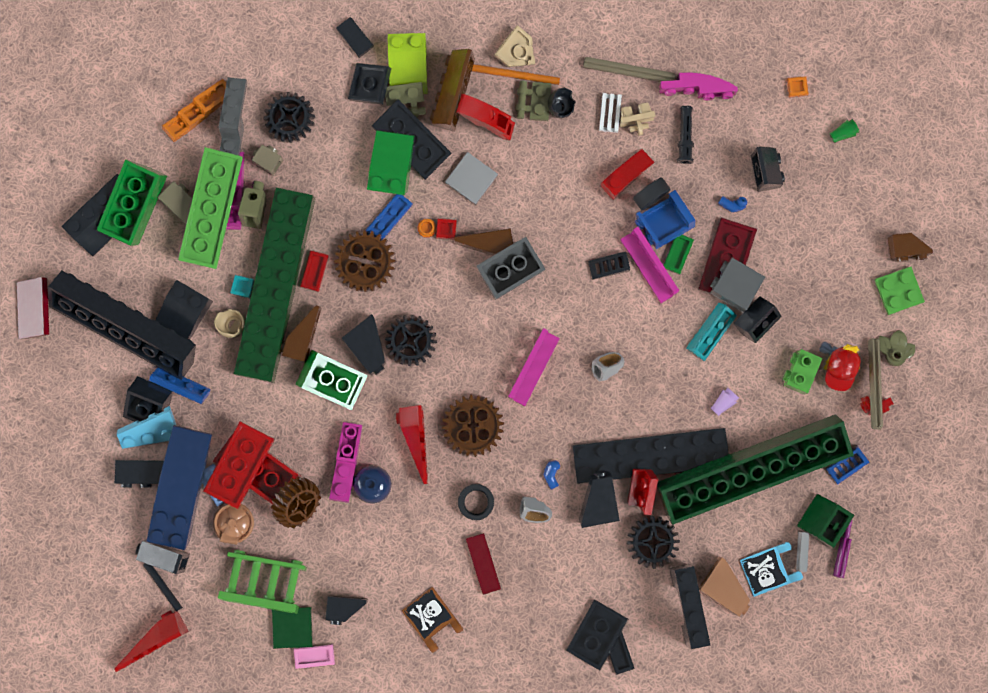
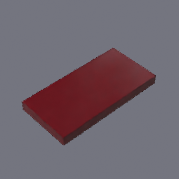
M720 218L698 290L708 293L712 291L713 288L710 286L715 277H720L722 273L720 268L725 260L729 261L731 258H734L746 265L757 232L756 228Z

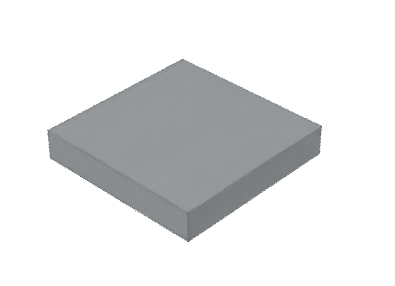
M467 152L445 183L476 205L496 179L498 173Z

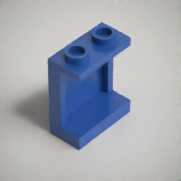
M676 190L669 193L668 199L644 213L637 212V220H635L637 227L640 230H644L645 238L650 246L653 244L655 249L693 229L696 222Z

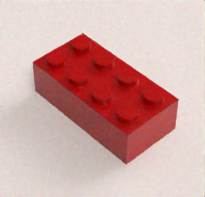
M230 438L214 458V463H218ZM268 452L250 489L273 505L272 500L276 498L275 493L280 491L279 487L285 486V482L289 483L291 478L301 477V474Z

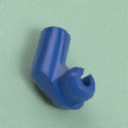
M724 196L718 202L720 206L733 213L745 209L748 203L745 197H739L737 200L730 201Z
M556 460L547 463L543 474L551 490L559 486L555 474L560 469V463Z

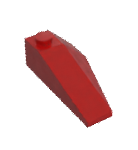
M422 405L399 408V412L396 413V422L400 424L423 484H428Z
M170 610L161 615L162 619L155 623L114 668L115 672L124 669L189 632L179 612L172 613Z

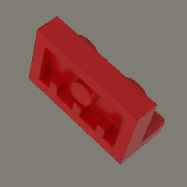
M633 469L627 504L640 507L644 515H652L658 478L652 470Z

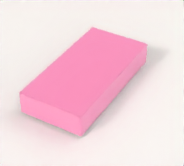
M333 644L295 648V669L334 665Z

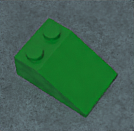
M376 131L367 190L405 195L408 192L414 135Z
M311 349L296 381V385L352 410L368 375Z

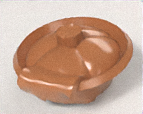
M225 504L217 510L213 518L214 531L220 538V542L237 545L249 537L254 527L253 515L243 504H241L239 509Z

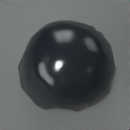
M565 87L559 88L548 98V108L556 118H566L574 112L576 101L572 98L573 92Z

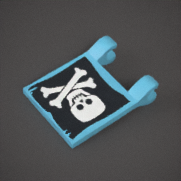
M789 542L740 560L754 597L803 579V575L799 571L787 575L780 558V553L791 550Z

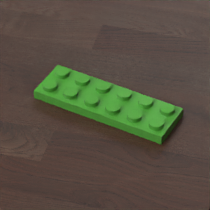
M204 148L178 260L217 269L243 160L242 156Z

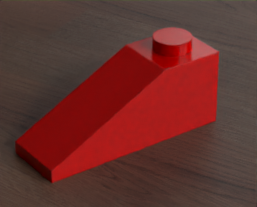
M641 149L602 181L600 187L614 200L655 162Z

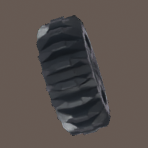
M287 92L286 97L280 93L279 100L273 97L274 104L268 102V106L271 109H265V113L268 114L264 116V120L267 121L265 126L270 128L268 132L270 135L274 134L276 140L281 137V141L284 143L286 138H288L289 143H292L295 137L296 141L299 142L298 136L302 135L303 138H306L307 136L304 132L311 133V129L308 126L315 125L311 121L315 119V115L311 114L314 109L309 107L311 103L310 101H305L304 96L298 99V93L296 92L293 94V97H291L290 92ZM295 104L298 107L295 106L292 109H288L284 105ZM280 110L282 115L278 119L279 122L275 124V115ZM304 111L303 123L299 125L297 119L301 115L300 113ZM285 112L288 115H292L294 123L287 119ZM292 126L295 130L284 131L281 128Z
M404 315V322L401 323L399 318L396 319L399 324L398 326L391 323L394 331L387 330V333L392 336L385 337L386 341L391 342L386 345V348H393L389 352L390 356L395 353L397 354L394 357V361L402 358L400 361L401 365H404L405 360H408L409 367H411L412 361H415V365L419 366L418 359L425 363V355L429 358L432 357L428 351L436 350L431 346V344H437V340H431V338L436 336V333H429L434 328L432 325L426 328L429 322L425 320L421 323V316L418 317L417 321H414L415 316L411 315V320L408 321L407 316ZM414 325L423 330L411 333L406 326ZM401 330L404 334V340L396 346V336ZM406 333L412 338L413 336L416 337L414 340L416 349L413 345L406 343L408 342ZM426 335L427 344L424 350L421 351L418 347V342ZM412 348L417 355L407 356L400 351Z
M650 516V522H648L646 517H643L644 524L636 521V524L639 526L638 529L632 526L631 530L635 531L634 535L631 533L627 535L633 538V541H627L628 545L633 544V547L629 548L628 552H636L632 555V559H636L639 556L640 558L637 563L640 565L645 561L644 567L646 568L649 567L650 562L653 569H656V562H658L660 567H664L663 560L669 564L668 556L676 557L675 554L671 553L672 550H679L678 547H674V543L678 544L680 540L673 539V537L678 535V532L671 533L675 527L671 525L667 528L668 520L661 524L662 517H658L656 522L654 516ZM650 526L648 537L638 540L641 531ZM656 526L666 532L668 539H660L657 536ZM653 536L656 537L655 540L663 541L662 543L655 544L653 548H651L652 545L643 543L652 540ZM638 545L647 546L650 550L651 558L645 557L640 552ZM662 545H668L666 552L657 558L658 548Z

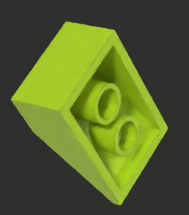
M426 33L388 34L389 67L392 68L389 77L390 86L422 82L423 94H428Z

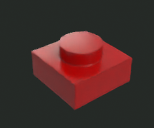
M438 219L436 238L454 240V237H456L457 220Z

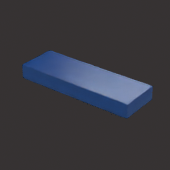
M396 194L366 229L368 235H370L371 231H374L375 238L378 234L382 235V241L412 207L413 203L403 195Z
M158 367L149 378V381L199 404L204 402L211 390L185 377L180 380Z

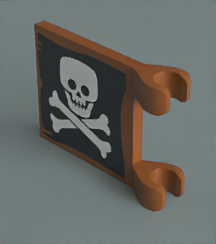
M433 587L402 610L432 653L436 652L439 647L431 637L449 623L457 634L464 630Z

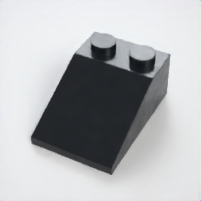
M176 279L162 304L156 321L165 328L174 330L183 338L191 339L213 301Z

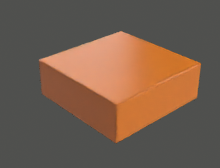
M806 76L787 78L789 98L809 95Z

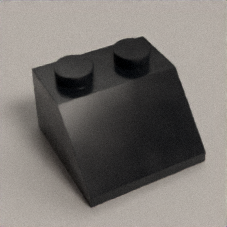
M757 147L751 154L757 191L781 188L783 182H785L784 172L780 171V153H777L776 148Z
M137 376L127 389L123 417L134 422H141L153 413L163 412L164 408L168 407L171 403L173 391Z

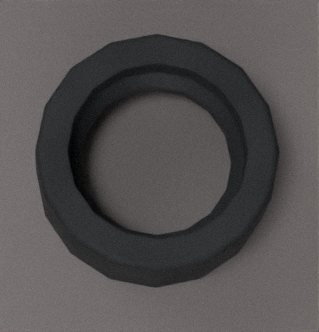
M660 177L633 197V200L641 210H645L665 196L671 188Z
M471 484L460 492L458 507L466 518L482 520L487 518L492 512L494 497L486 486ZM472 491L483 492L488 500L486 509L479 514L469 512L465 506V498Z

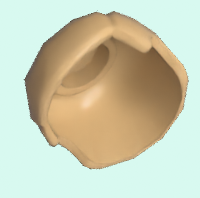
M228 309L217 313L214 325L222 336L234 338L243 332L245 318L239 311ZM235 320L231 328H229V323Z

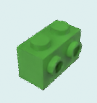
M802 349L798 350L797 353L794 352L790 359V363H792L790 371L786 370L782 379L785 381L783 386L804 395L808 394L823 358Z

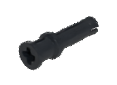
M681 106L680 141L677 143L679 158L677 163L692 164L694 163L692 158V148H694L692 141L693 107Z

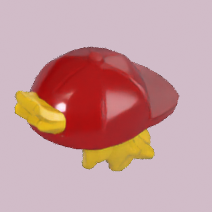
M847 344L844 347H840L833 351L828 360L825 361V382L831 389L847 391L851 388L860 369L861 360L857 353L859 351L857 346Z

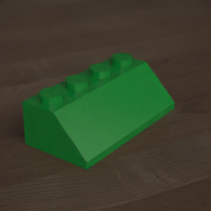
M125 159L97 230L127 245H139L167 175Z

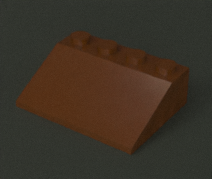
M471 49L452 50L451 55H447L445 66L448 67L446 73H442L440 84L443 85L441 92L437 91L436 110L433 109L430 115L432 125L455 132L460 116L456 112L461 94H466L475 62Z

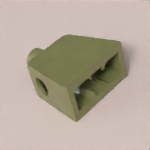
M253 181L252 188H245L238 212L242 226L262 228L267 198L263 191L264 183L260 181Z

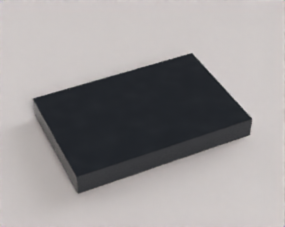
M594 599L566 651L601 671L629 619Z

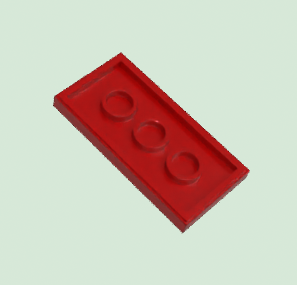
M239 421L203 492L239 509L275 439Z

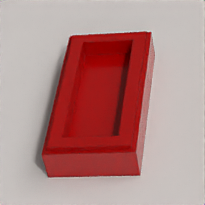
M310 250L300 285L301 288L319 292L329 255Z

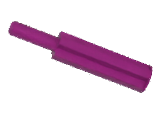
M852 521L846 528L844 536L840 538L833 576L837 578H844L852 541V539H849Z

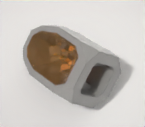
M609 352L597 357L592 361L591 370L594 377L600 382L615 375L624 366V357L616 352Z
M532 497L522 498L520 518L534 523L547 522L551 519L552 511L544 502L537 501L536 498Z

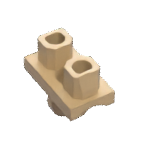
M649 103L638 105L639 114L633 115L631 107L621 108L620 127L630 126V132L637 131L638 136L643 135V129L649 128L648 123L644 122L654 121L655 112L651 111Z

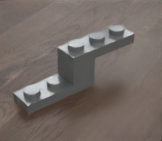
M228 77L219 122V131L222 137L220 151L240 156L244 133L242 111L247 79Z

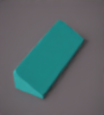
M718 303L686 349L705 361L737 315L725 304Z

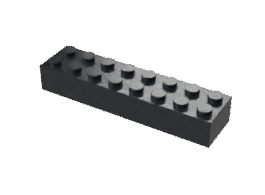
M61 270L49 284V307L180 380L183 379L192 367L196 344L189 338H183L174 330L165 328L158 321L145 317L140 311L127 307L122 301H117L107 293L98 291L91 284L80 281L71 273Z

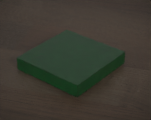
M300 607L297 614L272 610L273 649L313 647L312 607Z

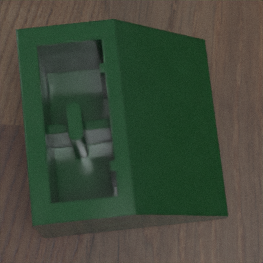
M816 494L796 526L827 547L834 548L855 515L837 503Z

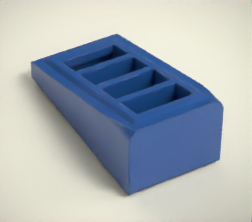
M858 445L852 448L853 454H857L860 458V463L852 456L849 458L855 465L853 468L847 462V459L831 464L826 468L837 485L870 463ZM841 463H844L849 470L848 472L843 470L840 466ZM835 467L841 472V477L834 471Z

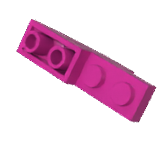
M688 72L679 73L677 80L661 81L659 90L660 93H665V96L675 95L676 92H683V94L689 95L697 91L698 98L708 101L719 96L722 99H731L736 95L738 87L718 77Z
M343 422L329 497L332 501L349 503L355 477L362 425Z

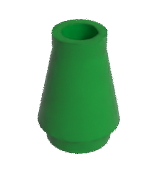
M851 119L846 120L829 135L833 138V142L836 143L855 137L860 131L856 122Z

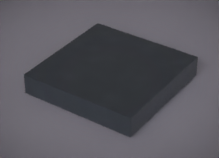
M356 63L348 99L355 102L383 105L392 68L389 66Z

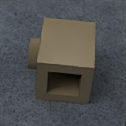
M261 145L252 154L253 163L273 176L284 160L277 154L278 151L270 145L268 147Z

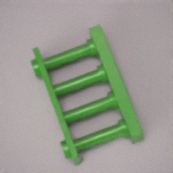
M234 550V553L228 552L227 556L233 558L234 562L228 589L226 588L225 592L219 591V600L294 614L298 613L299 606L294 604L293 598L299 571L306 572L307 567L302 565L303 562L291 560V563L248 556L245 555L246 552ZM242 560L253 562L248 589L244 595L237 594L236 590ZM261 564L272 565L267 593L263 599L257 598L255 589ZM280 567L291 569L287 593L283 602L275 601L276 597H274Z

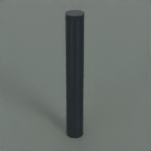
M144 563V568L174 610L179 611L183 607L154 566Z

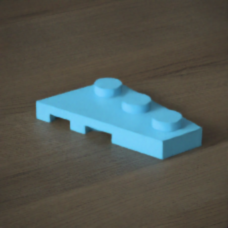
M170 406L164 408V411L161 413L149 415L147 419L141 422L135 421L118 429L117 437L122 449L169 441L173 425H176Z

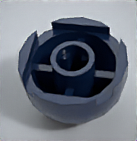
M366 466L359 470L354 477V492L365 503L375 504L382 502L391 492V477L380 466Z

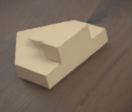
M517 25L498 48L494 56L507 67L534 65L532 37Z

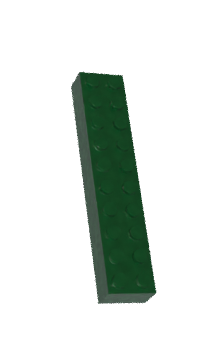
M277 187L275 189L234 369V375L275 383L281 356L280 349L285 339L316 199L314 195Z
M835 414L658 481L657 489L666 516L671 524L674 525L854 456L844 421Z

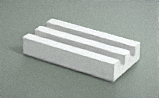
M603 93L599 131L618 133L622 95ZM606 99H610L608 122L606 128L603 127ZM616 99L615 127L611 128L613 101Z

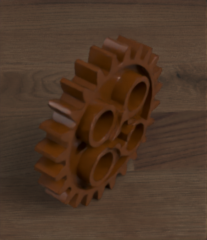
M366 230L363 231V235L356 231V237L349 234V241L343 239L345 245H338L341 252H335L339 259L334 260L335 263L339 264L335 270L341 271L338 277H345L342 283L350 282L349 288L351 289L356 285V291L358 292L361 287H363L364 292H367L368 287H370L371 291H375V285L381 289V282L387 284L386 277H393L389 271L396 270L391 264L397 262L391 259L396 253L389 252L393 246H386L388 240L383 239L381 241V234H378L375 238L374 231H371L370 235H368ZM357 245H362V253L356 255L354 248ZM379 249L381 257L374 260L372 254L375 250ZM349 256L365 259L367 256L368 260L381 263L382 266L378 267L371 264H365L364 266V263L351 260ZM353 263L358 265L356 273H351L349 270L350 265ZM370 268L376 269L377 273L374 278L368 277V270Z
M470 394L469 400L462 396L463 402L460 403L456 399L457 406L449 405L452 411H445V414L449 417L448 419H442L443 422L447 423L442 429L448 430V432L443 436L450 437L447 444L454 443L453 450L457 447L460 448L459 454L465 450L467 457L470 455V452H473L474 457L477 456L479 451L484 455V449L491 452L490 445L497 447L495 439H502L498 436V433H504V430L499 428V426L504 425V422H499L503 415L496 414L499 411V407L493 409L494 402H491L489 405L487 404V397L480 401V395L477 396L476 400H473L472 394ZM471 409H474L475 424H479V427L475 428L476 443L472 442V429L468 428V425L471 424ZM481 410L486 411L488 414L487 419L484 421H480L477 418V413ZM460 412L468 414L469 417L466 422L458 420L457 416ZM482 429L489 432V437L486 440H481L478 437V433ZM460 432H469V440L461 441L459 439Z

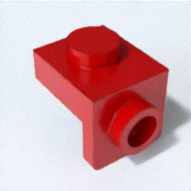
M864 396L860 398L862 401L860 403L861 408L865 413L871 415L870 398ZM891 397L882 400V414L889 411V406L894 404Z

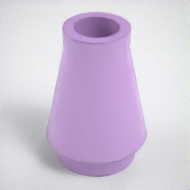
M727 388L721 392L711 409L720 416L721 413L735 405L739 397Z

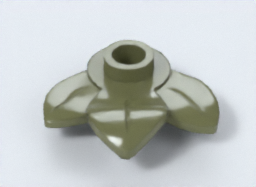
M901 330L894 332L890 339L884 336H879L878 338L880 341V351L886 355L887 362L891 366H901L906 359L911 358L915 354V345L907 343V337ZM894 354H897L899 359L895 358Z

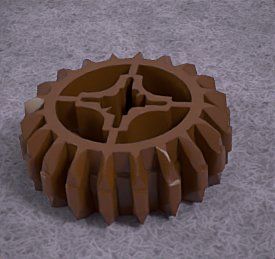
M297 477L296 479L291 478L289 483L285 482V486L279 487L280 491L275 493L276 498L272 500L273 505L270 508L272 509L271 514L280 525L282 524L284 527L294 529L296 526L301 527L303 522L307 523L309 518H313L312 514L317 512L316 507L320 505L318 501L321 499L320 491L314 482L305 477Z

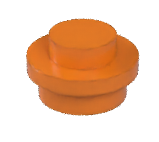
M431 219L421 220L417 227L418 233L424 238L432 237L437 229L435 222Z

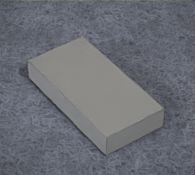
M798 532L796 571L806 572L808 566L809 533Z

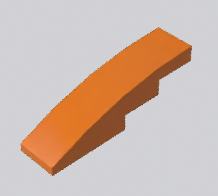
M221 79L194 97L192 103L178 111L177 116L162 125V129L173 142H176L223 105L227 84L224 79Z

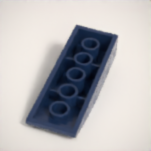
M173 425L146 542L186 550L192 534L212 434Z

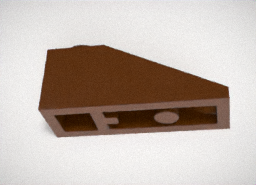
M511 228L454 237L456 245L492 256L513 244Z
M316 305L289 334L286 341L282 342L280 352H283V357L303 363L306 362L322 308Z

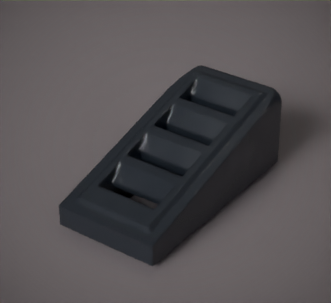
M626 251L588 261L592 280L630 271ZM619 258L622 259L623 268L619 266ZM610 260H614L615 270H612ZM605 261H606L607 268H608V271H607V272H605L604 266H603V262H605ZM597 263L599 264L600 274H597L595 264Z

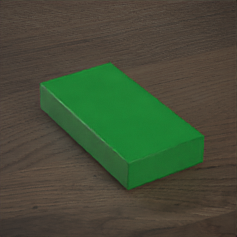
M681 235L673 240L663 264L666 270L681 274L694 239Z

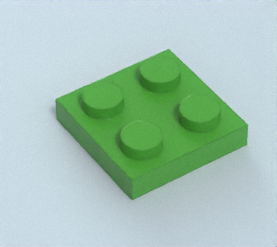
M912 267L874 280L888 315L925 302Z

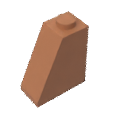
M719 557L699 586V590L740 617L741 614L744 615L748 611L750 599L726 560Z

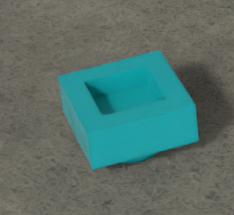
M235 275L230 293L250 299L255 280Z

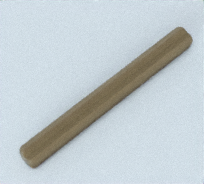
M585 57L583 67L658 82L676 79V74L672 72Z
M872 338L868 341L871 428L880 430L883 427L879 339Z

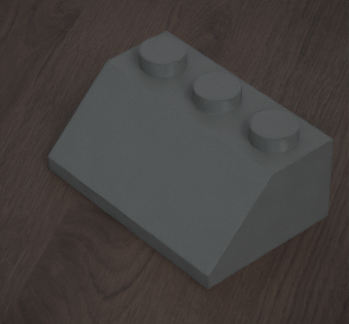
M527 237L522 238L476 266L495 300L546 270Z

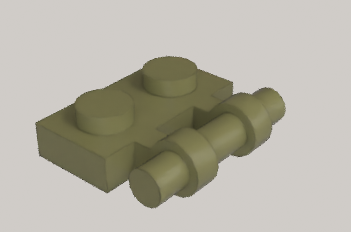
M520 81L519 88H517L518 104H516L515 108L517 119H524V113L528 112L530 113V120L548 121L549 108L547 101L551 95V83L533 82L532 89H527V81ZM526 96H532L531 106L525 105Z
M422 82L387 87L385 94L387 106H391L399 99L403 104L411 103L412 109L409 110L416 117L426 114L425 107L418 108L417 102L424 101Z

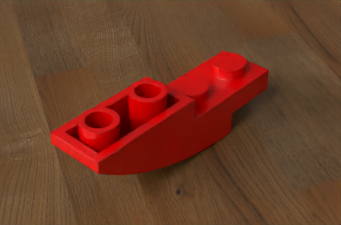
M461 94L456 111L458 114L477 126L487 128L504 140H511L515 122L511 120L510 115L479 99Z

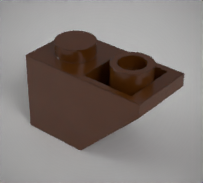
M912 233L893 234L888 237L891 260L896 259L898 263L909 261L908 258L913 257L916 260H925L927 256L933 253L931 247Z

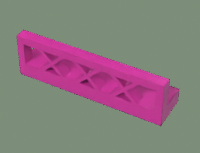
M636 227L630 234L620 239L660 303L665 302L679 292L676 284L639 227Z
M543 328L508 396L509 399L523 406H526L560 339L549 333V330Z

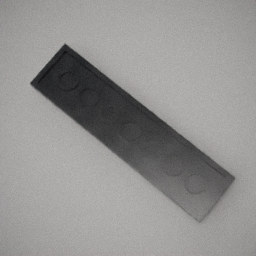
M726 428L572 445L577 484L588 483L590 476L600 470L610 471L613 480L632 478L633 469L652 470L655 475L676 473L693 469L729 455Z

